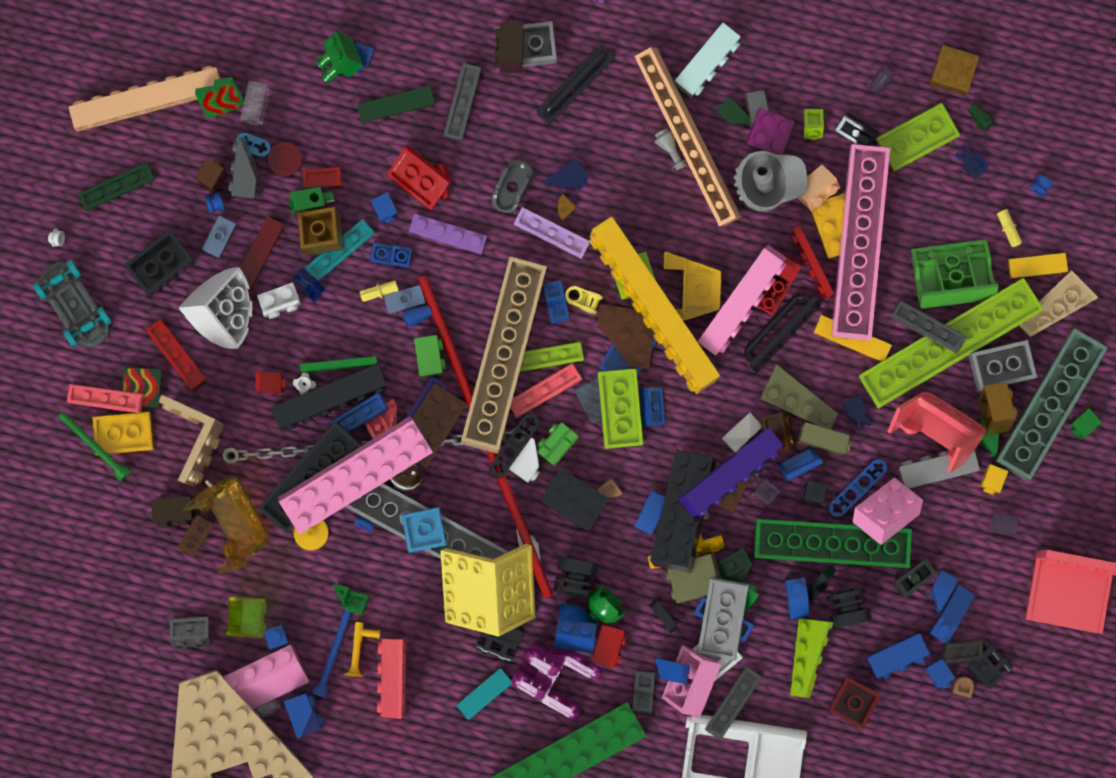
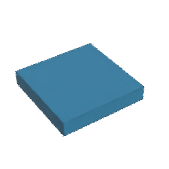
M439 507L401 515L409 553L447 545Z

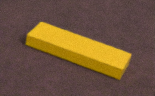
M1066 253L1008 260L1010 279L1068 272Z

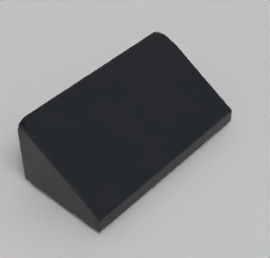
M849 112L845 114L835 130L857 145L871 146L879 133L878 130Z

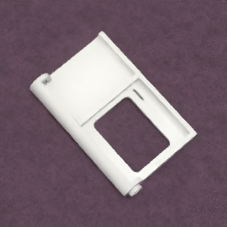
M702 714L700 717L687 716L686 728H689L682 778H726L694 773L691 770L696 735L713 736L705 731L713 716ZM734 720L723 738L749 743L744 778H800L803 750L805 749L807 738L806 730Z

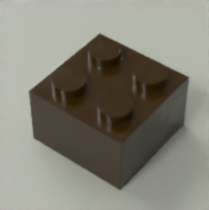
M195 498L151 499L152 523H157L158 526L171 527L172 523L176 522L180 526L191 525V521L196 517Z

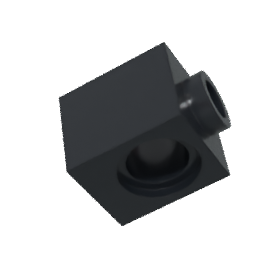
M807 481L802 500L822 505L827 485Z

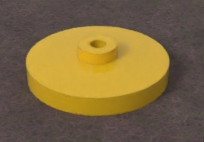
M323 520L301 534L294 528L295 541L306 550L321 548L329 536L328 527Z

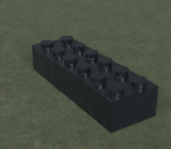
M336 420L262 502L258 509L287 534L294 525L280 505L278 497L364 444Z
M676 450L650 559L653 566L687 573L692 572L704 515L692 517L678 498L715 470L716 461L714 457Z

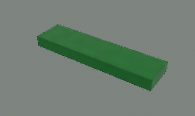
M373 356L300 364V371L302 373L370 367L378 364V358Z

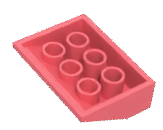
M382 639V643H378V654L382 655L381 662H378V674H381V682L377 684V692L381 693V701H377V713H381V717L402 719L405 717L406 639Z

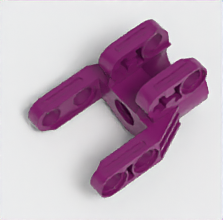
M533 641L524 654L523 661L514 673L511 681L512 684L534 698L540 699L542 703L566 717L574 720L577 719L581 713L580 708L575 702L552 690L554 682L564 665L589 679H600L604 670L575 651L551 648L549 651Z

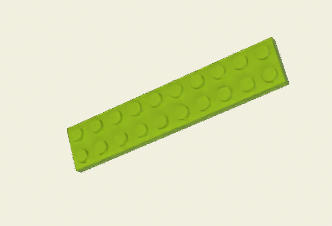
M1022 278L945 324L967 337L957 354L923 337L860 374L858 377L876 407L880 409L966 358L971 353L976 352L1040 314L1044 309L1025 279Z

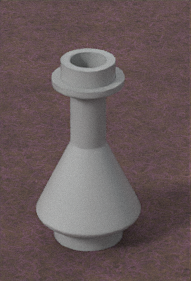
M666 128L655 135L656 140L654 143L671 155L676 164L673 168H676L678 171L687 166L686 159L682 160L676 150L675 137L672 131Z

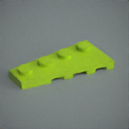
M799 619L790 696L810 698L817 677L816 669L821 664L823 658L821 653L823 647L827 645L829 639L827 634L829 629H832L833 622Z

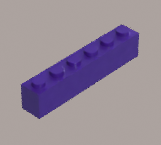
M770 427L763 430L678 499L692 517L697 515L703 516L709 511L708 507L712 503L714 505L718 504L724 499L722 495L726 492L730 494L738 488L736 485L738 482L748 480L752 476L751 472L754 469L760 470L766 465L764 461L768 458L773 459L780 454L779 449L783 447V444Z

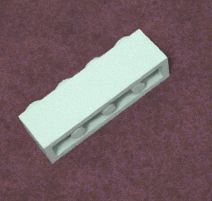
M722 23L674 82L675 85L690 98L694 95L698 96L705 88L702 85L707 80L710 82L716 75V68L718 66L722 67L729 58L726 56L731 51L734 53L740 46V36Z

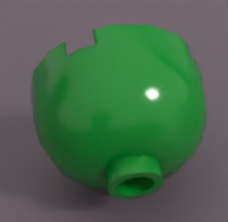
M600 585L589 598L590 616L596 622L601 621L605 624L615 623L626 614V609L621 610L619 606L621 601L608 588L603 590V585Z

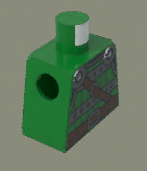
M320 187L293 191L288 198L292 217L298 216L300 212L323 209L324 204L334 202L332 191L322 192ZM314 198L317 202H312L310 199Z

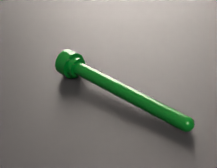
M65 412L59 413V418L114 470L115 477L120 482L127 478L131 473L127 466L119 465Z

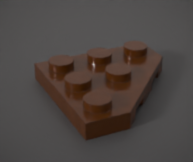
M600 304L598 326L603 330L629 367L648 370L654 331L643 322L644 316L635 309Z

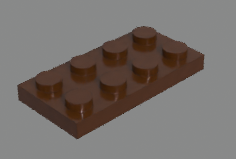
M437 384L432 386L412 418L433 452L417 462L418 465L425 469L467 405V403Z

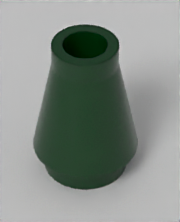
M976 103L968 109L978 128L984 132L995 123L994 116Z

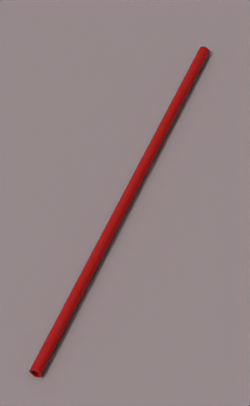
M427 276L420 277L418 281L470 409L473 397L472 388ZM486 451L492 463L498 454ZM501 463L497 467L494 466L496 474L499 472L503 473L501 471ZM505 474L502 478L497 479L523 545H532L533 571L544 599L553 596L552 590Z

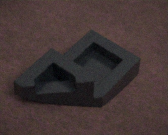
M832 565L818 576L807 593L809 601L828 588L824 581L836 572Z

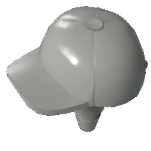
M757 151L746 156L739 167L735 169L737 174L734 175L736 180L734 186L738 188L739 200L757 212L772 211L782 203L801 197L808 189L805 164L802 159L796 156L776 155L767 151Z

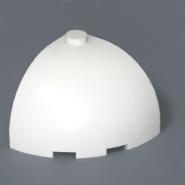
M239 267L230 268L214 275L201 284L178 308L191 325L205 338L221 347L238 349L248 333L249 317H252V301H250L248 293L250 288Z

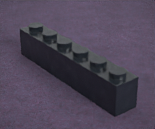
M376 364L273 406L271 409L279 429H284L286 432L296 428L295 424L300 422L307 424L313 421V417L317 415L321 417L329 415L334 408L338 407L339 410L346 408L351 401L356 400V402L367 399L366 395L382 393L385 391L384 388L388 386L379 365Z

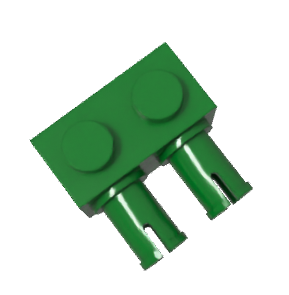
M337 31L324 42L326 52L316 60L317 65L323 70L332 63L321 75L327 83H331L340 73L352 77L363 66L353 39Z

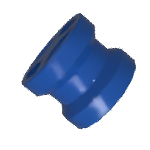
M1038 174L1036 181L1031 183L1029 188L1038 196L1045 198L1047 190L1052 188L1053 183L1043 175Z
M220 191L216 192L215 195L205 196L210 214L215 213L216 210H225Z

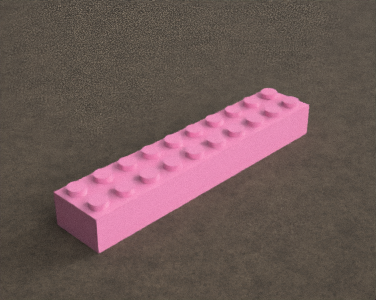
M854 144L850 146L831 337L865 341L872 339L890 148Z

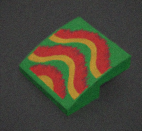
M233 77L214 80V86L195 89V95L207 118L228 113L245 103Z

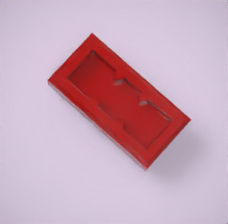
M341 167L302 169L304 189L342 187Z

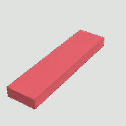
M572 363L512 398L510 408L517 419L580 382L582 378Z
M70 384L67 403L141 413L144 394Z

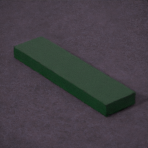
M431 86L360 103L357 104L361 123L363 124L433 106L435 101Z
M148 162L78 193L85 211L88 212L156 179Z

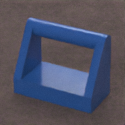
M810 448L778 464V467L787 482L823 464L815 450Z

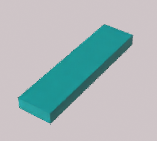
M364 219L360 220L342 236L344 250L322 253L309 263L305 269L318 283L375 235V232Z

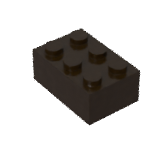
M500 23V28H496V67H499L500 73H523L524 26L522 23Z

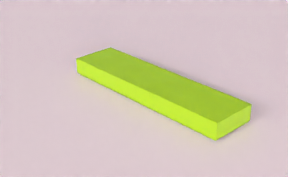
M581 342L525 351L519 372L584 361Z

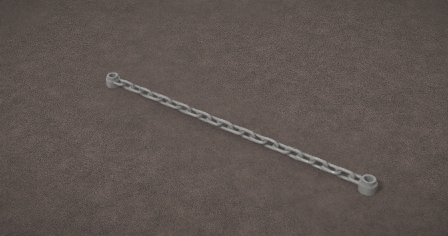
M515 429L505 431L502 440L507 442L508 439H505L507 437L505 434H512ZM463 434L454 435L452 439H445L441 446L446 442H452L454 445H463L460 444L461 442H456L458 440L455 439L462 437ZM522 435L521 439H516L514 436L515 442L522 443L524 436ZM308 445L305 449H297L294 446L283 447L280 451L261 448L255 453L228 448L224 451L223 458L227 463L232 464L237 461L246 460L249 456H256L258 459H269L275 454H281L282 457H294L298 453H307L310 450L308 448H312L314 445ZM294 449L292 451L294 454H285L286 451L283 450ZM260 451H270L268 452L269 456H260ZM231 452L235 454V457L232 460L228 458V455ZM239 453H244L243 456L246 457L239 458Z

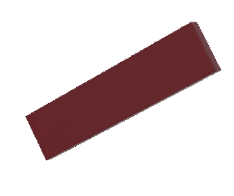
M268 216L240 267L248 282L249 293L285 226Z

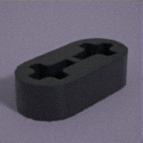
M657 599L649 604L650 608L671 634L679 628Z

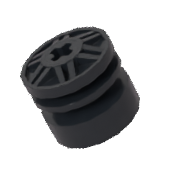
M559 557L557 569L565 572V576L555 578V580L564 582L563 586L554 584V589L570 596L581 598L592 596L593 592L587 591L585 588L586 586L595 587V584L587 581V578L597 576L599 564Z
M853 587L835 591L833 594L825 596L826 601L835 600L836 604L828 606V609H837L838 613L830 616L831 622H833V629L872 621L870 608L860 607V604L868 601V598H858L859 594L866 593L865 588Z

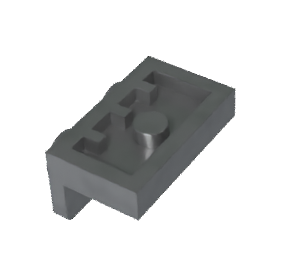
M209 617L170 619L169 640L172 648L183 650L188 647L204 648L205 646H211Z

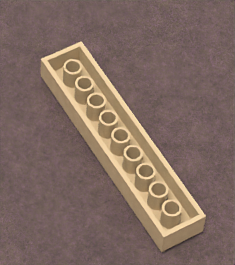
M509 257L460 444L498 454L547 266Z

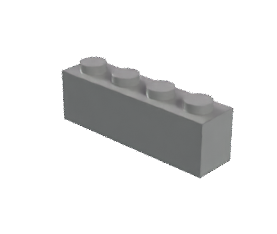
M975 450L963 465L952 472L947 471L950 465V460L947 457L949 451L938 453L939 457L933 459L931 455L921 457L920 462L913 463L912 460L902 462V466L897 468L900 481L910 489L980 471Z

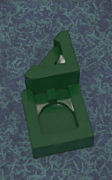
M729 96L715 111L728 124L750 125L749 116Z

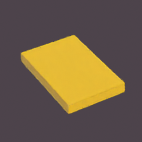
M150 411L92 417L94 441L108 454L154 450Z

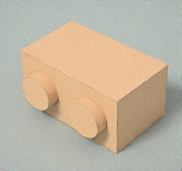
M821 165L807 176L808 189L798 199L810 211H813L828 197L834 195L840 188L836 177Z

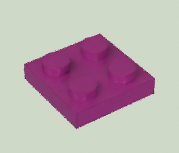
M758 108L745 144L776 155H782L795 121L763 108Z

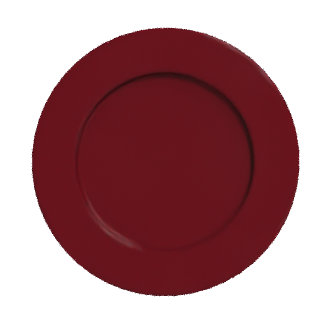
M278 143L271 148L268 154V165L279 176L288 177L294 175L302 165L301 152L292 143Z

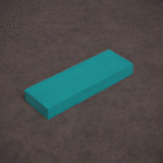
M500 668L456 706L469 720L508 688L512 682Z

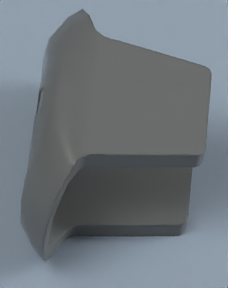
M513 160L505 167L492 198L494 207L499 211L511 213L517 208L533 174L532 168L527 163ZM509 182L517 183L518 189L516 192L512 193L507 190Z

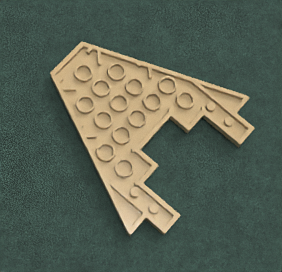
M218 670L179 683L171 778H213L212 773L248 762L253 778H261L270 774L274 778H314V775Z

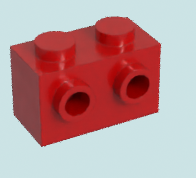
M602 625L592 662L614 668L615 665L619 666L622 654H619L620 646L624 647L627 638L624 635L625 631Z

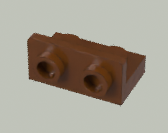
M788 412L760 417L763 430L770 427L783 444L779 452L796 449L797 440L791 427L793 421Z
M197 515L179 543L178 549L194 558L214 523Z

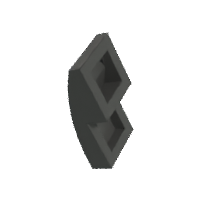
M636 671L633 713H652L655 673Z

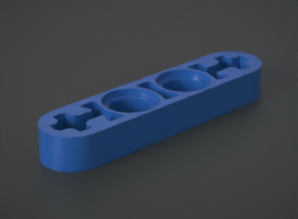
M880 459L872 461L829 504L828 511L833 517L844 515L886 473V463ZM874 464H882V472H876L873 475L876 479L873 480L872 476L866 473V471L869 470L871 473L875 469ZM866 476L869 478L870 483L867 487H862L859 484L860 477ZM850 489L856 493V498L852 501L848 500L845 496L847 490ZM842 497L844 502L848 503L849 506L846 507V505L844 504L840 508V510L842 511L841 513H834L833 504L839 505L842 502L841 500H839V498Z

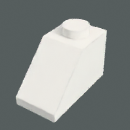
M533 438L529 440L509 468L510 471L527 483L530 480L534 482L540 473L537 471L539 464Z

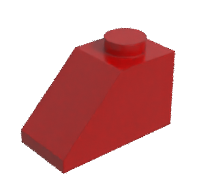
M256 372V392L259 394H283V389H286V378H283L281 373Z

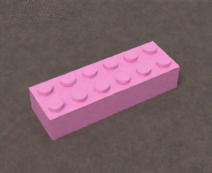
M767 245L700 337L698 343L714 355H717L719 352L723 354L731 343L728 340L730 336L734 338L741 329L740 322L743 321L745 323L752 314L753 310L750 308L753 305L756 307L764 297L762 294L763 290L768 291L775 282L774 275L777 274L779 276L787 265L784 263L786 257Z

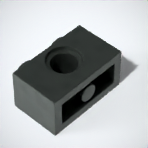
M922 559L892 583L903 598H905L936 576L937 573L926 559Z

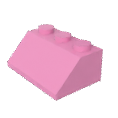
M682 645L676 663L690 665L687 683L685 685L668 681L662 699L682 714L700 717L721 663L711 656L698 654V651Z

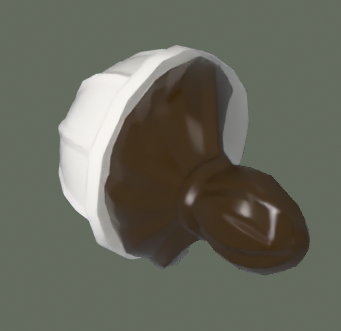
M413 464L390 480L394 487L401 491L413 490L419 486L422 473L420 468Z

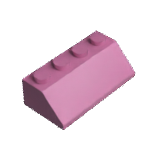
M291 645L224 676L253 710L310 683L295 648Z

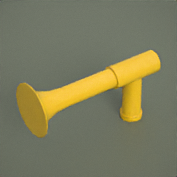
M355 622L351 667L344 675L364 677L359 670L362 636L379 639L380 630L363 629L364 623Z

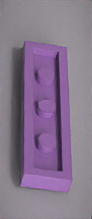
M414 214L409 233L480 255L483 253L487 240L486 235Z

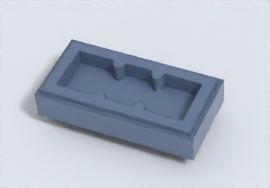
M218 216L202 250L220 258L237 224Z
M420 285L384 295L389 314L426 304Z

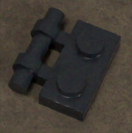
M512 629L501 636L481 632L480 636L487 638L486 643L478 641L475 648L481 650L485 655L491 654L498 657L500 661L505 660L511 663L514 655L507 653L508 648L517 649L523 632ZM492 641L502 644V650L492 647Z
M986 638L981 642L985 647L983 652L976 647L962 661L988 689H991L1004 677L999 670L1003 667L1008 672L1013 666L1008 662L1009 659L996 649L997 646L994 643L991 644ZM990 654L998 661L995 665L987 658Z

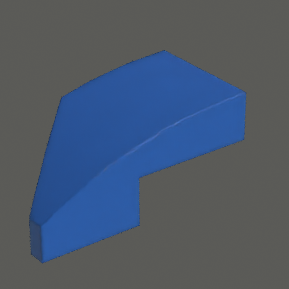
M356 42L355 47L363 63V66L358 70L360 71L370 65L375 48Z
M943 570L939 572L930 592L931 597L934 598L935 609L938 613L942 611L958 579Z

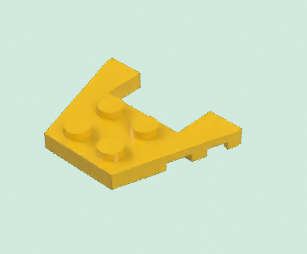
M664 252V270H684L683 309H675L681 319L686 321L720 310L721 271L669 252Z

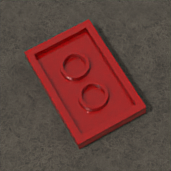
M408 145L404 147L387 173L389 178L429 210L435 207L452 182L450 178Z

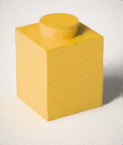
M991 464L987 465L979 487L984 488L983 492L990 495L1000 493L1008 471Z

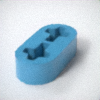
M241 133L237 136V138L247 137L248 142L252 143V146L249 145L252 155L261 158L268 156L271 146L266 140L248 133ZM265 144L267 151L262 153L255 147V145L262 146Z

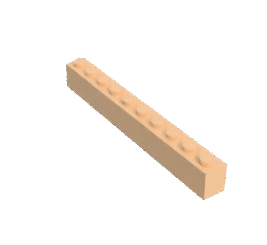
M650 47L634 56L719 226H726L741 218L658 49Z

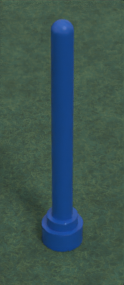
M344 610L320 682L313 687L312 694L324 698L327 697L328 686L326 685L352 613L350 611Z

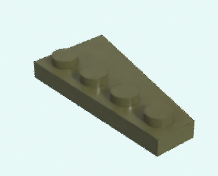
M777 364L775 365L760 400L814 425L831 430L838 413Z

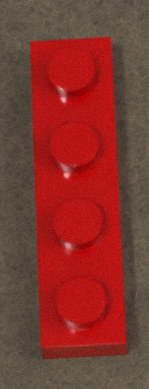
M801 227L794 228L791 231V239L795 246H799L801 250L799 255L802 261L808 263L810 267L808 269L809 275L812 279H816L818 283L816 288L820 296H824L825 299L833 296L834 292Z

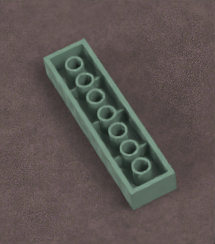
M1075 328L1070 330L996 456L995 463L1025 481L1032 479L1108 347Z

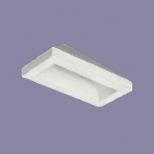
M749 413L722 439L736 452L762 428V425Z

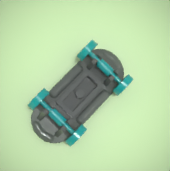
M71 259L66 263L57 262L49 265L41 274L40 284L37 281L32 284L34 290L42 300L48 299L65 325L66 330L63 331V334L72 347L78 344L84 347L100 345L108 336V325L112 323L109 315L102 306L98 307L79 278L81 273Z

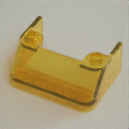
M236 477L227 478L198 493L182 508L184 512L197 508L201 511L212 509L228 540L224 543L223 553L227 561L217 570L219 574L241 569L269 540V534L240 480Z

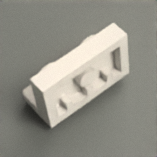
M294 283L257 295L262 313L265 318L269 317V319L280 316V312L285 310L287 312L295 311L301 305Z

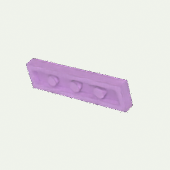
M523 207L514 222V225L580 259L583 258L590 244V241Z

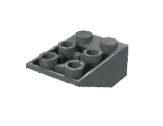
M246 137L237 138V142L234 141L233 153H236L235 161L232 160L231 172H234L233 180L229 182V191H232L231 196L255 199L260 195L261 175Z

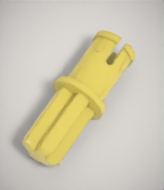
M1008 209L997 213L996 215L1003 227L1002 232H1005L1011 247L1020 245L1022 241L1015 228L1017 225L1013 223Z
M393 280L360 291L362 301L365 302L378 297L383 298L382 296L398 292L399 290L396 281Z

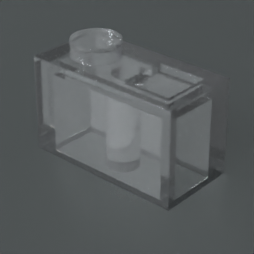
M248 81L240 117L243 122L262 126L270 90L267 84Z

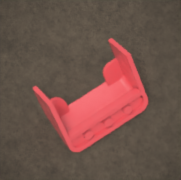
M922 392L897 407L887 431L891 434L901 428L907 434H916L921 431L949 449L947 457L950 460V465L947 471L952 472L967 461L982 440L986 429L930 392Z

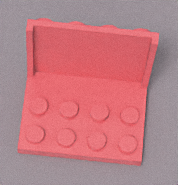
M1051 550L1037 551L1025 620L1102 634L1112 576H1116V563Z

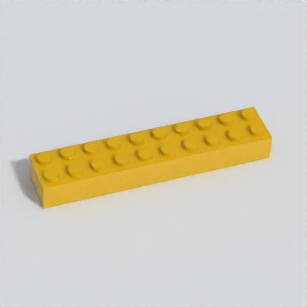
M613 217L594 227L590 234V244L595 250H599L602 262L610 266L612 269L611 274L616 281L619 280L623 287L621 289L627 297H631L634 309L638 313L641 312L644 316L643 322L648 328H652L655 333V340L658 344L662 343L666 349L664 352L668 359H673L677 365L675 366L676 371L680 376L683 375L685 377L689 390L691 392L694 391L697 395L715 383L720 377L719 373Z

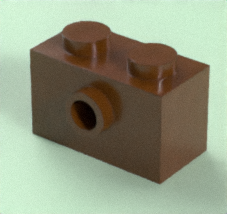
M207 159L201 166L195 179L200 185L216 193L221 188L228 173L225 171L226 167L215 159L213 161Z

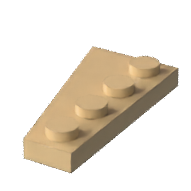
M1071 270L1039 301L1044 311L1019 327L1028 337H1031L1096 300L1098 297Z

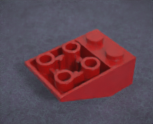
M771 246L786 257L784 263L787 265L779 276L777 274L774 275L775 282L768 291L763 290L762 294L764 297L756 307L773 316L802 267V263Z

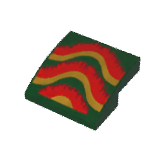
M123 367L121 391L144 394L142 407L159 408L162 369Z

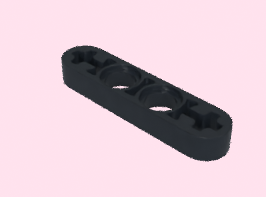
M527 414L522 418L491 463L489 473L493 478L500 479L507 473L539 425V420L535 415ZM532 419L534 427L530 426L527 431L522 430L527 425L525 420L529 421ZM515 434H522L524 442L521 444L516 443L514 440ZM504 450H512L514 453L513 458H505ZM501 460L509 464L508 466L506 464L502 466L501 471L503 473L499 472L496 474L494 472V466L497 467Z

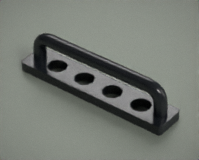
M600 45L537 110V114L548 125L552 124L614 60V55L603 45ZM600 62V63H601L600 68L597 69V70H594V68L596 67V65ZM586 76L588 77L585 83H580ZM574 89V94L568 97L567 95ZM559 103H561V108L558 110H554L555 107Z
M804 293L793 296L745 347V359L750 363L749 366L756 374L820 308L821 302L816 296L811 298ZM799 301H804L806 305L755 358L751 354L752 350Z

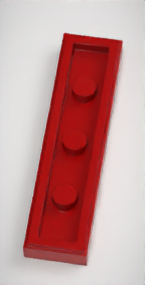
M159 319L145 330L191 391L207 380L162 319Z

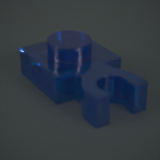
M964 145L962 149L965 151V155L961 156L957 152L954 156L958 160L965 162L962 165L963 169L976 180L989 165L977 152L972 155L969 148Z
M301 268L297 275L293 277L295 282L303 286L301 290L313 303L319 300L326 290L314 276L310 278L304 268Z
M860 394L842 403L849 419L855 418L858 431L862 430L860 426L861 421H865L868 427L872 425L871 421L864 415L868 410Z

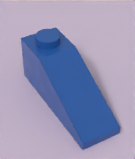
M958 585L928 631V634L943 644H947L975 595Z

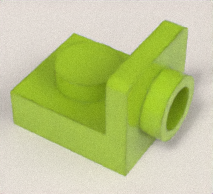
M804 109V139H822L824 131L823 109Z

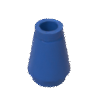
M426 305L406 309L402 316L407 327H414L429 316H432L430 307Z

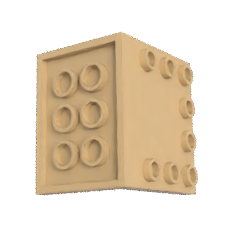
M161 395L159 402L163 404V409L197 425L199 421L204 423L178 481L196 487L197 484H201L204 478L202 472L205 466L208 467L212 461V456L210 455L213 449L216 450L220 444L221 439H219V436L225 424Z

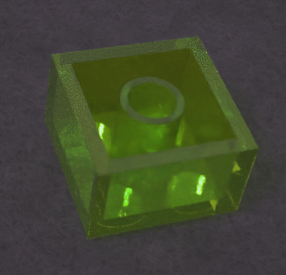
M229 597L227 636L263 638L266 628L264 614L267 610L265 599Z

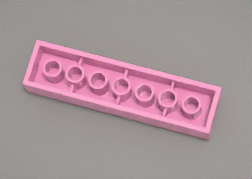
M410 416L279 496L278 500L298 533L301 534L433 452Z

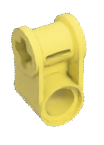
M571 286L565 293L567 303L594 315L597 313L596 308L599 301L603 299L601 295L577 286ZM570 291H576L579 294V298L571 300L568 294Z

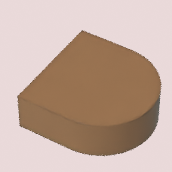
M968 677L957 678L954 682L952 693L972 698L974 690L973 681Z

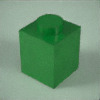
M1086 409L1069 426L1071 427V433L1076 438L1084 439L1102 422L1090 409Z

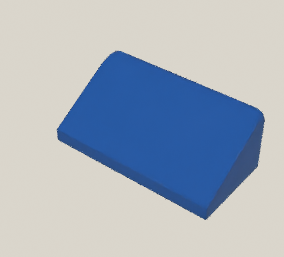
M662 387L639 389L642 427L665 425Z
M656 658L660 679L686 685L690 665Z

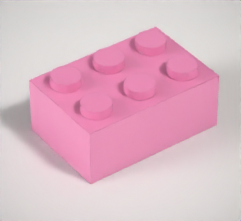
M893 478L855 507L853 523L882 545L920 515L923 499L896 478Z

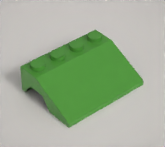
M987 240L911 249L920 309L985 301L997 294L998 284L994 281Z

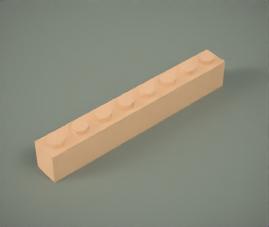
M207 66L202 68V71L196 73L188 71L183 73L184 76L177 78L176 76H170L162 82L151 81L146 83L147 86L140 88L139 86H132L125 92L113 91L110 93V96H95L91 98V101L87 102L83 100L76 101L72 106H69L74 129L78 132L198 100L195 95V89L214 86V80L220 79L219 71L216 67Z

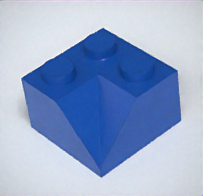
M561 603L554 648L592 654L597 622L580 606Z
M308 692L284 701L297 738L323 729L321 725L324 724L321 714L316 712L315 706H317L314 695H310Z

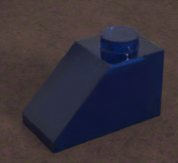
M574 159L547 178L545 185L571 191L575 189L581 190L588 185L589 176L579 162Z

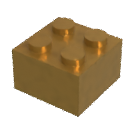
M942 45L929 86L966 96L979 56Z
M335 207L298 213L300 248L306 256L344 250L341 215Z
M1007 382L984 386L978 398L986 435L1009 432L1017 418V409L1012 405L1011 401L1013 399L1012 390L1008 389Z

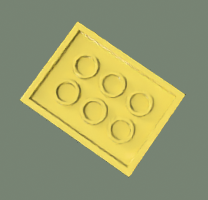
M524 544L496 559H489L448 548L441 550L445 623L501 636L535 618L532 545Z

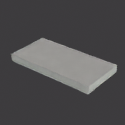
M710 578L698 654L736 661L749 584Z

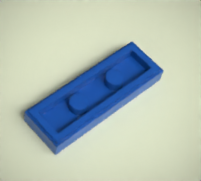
M378 392L332 420L331 423L333 424L337 420L352 433L388 411L389 408L382 394Z

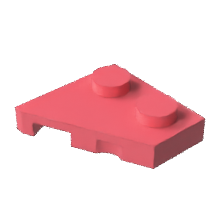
M393 399L386 403L389 408L388 411L365 424L373 439L397 425V403Z

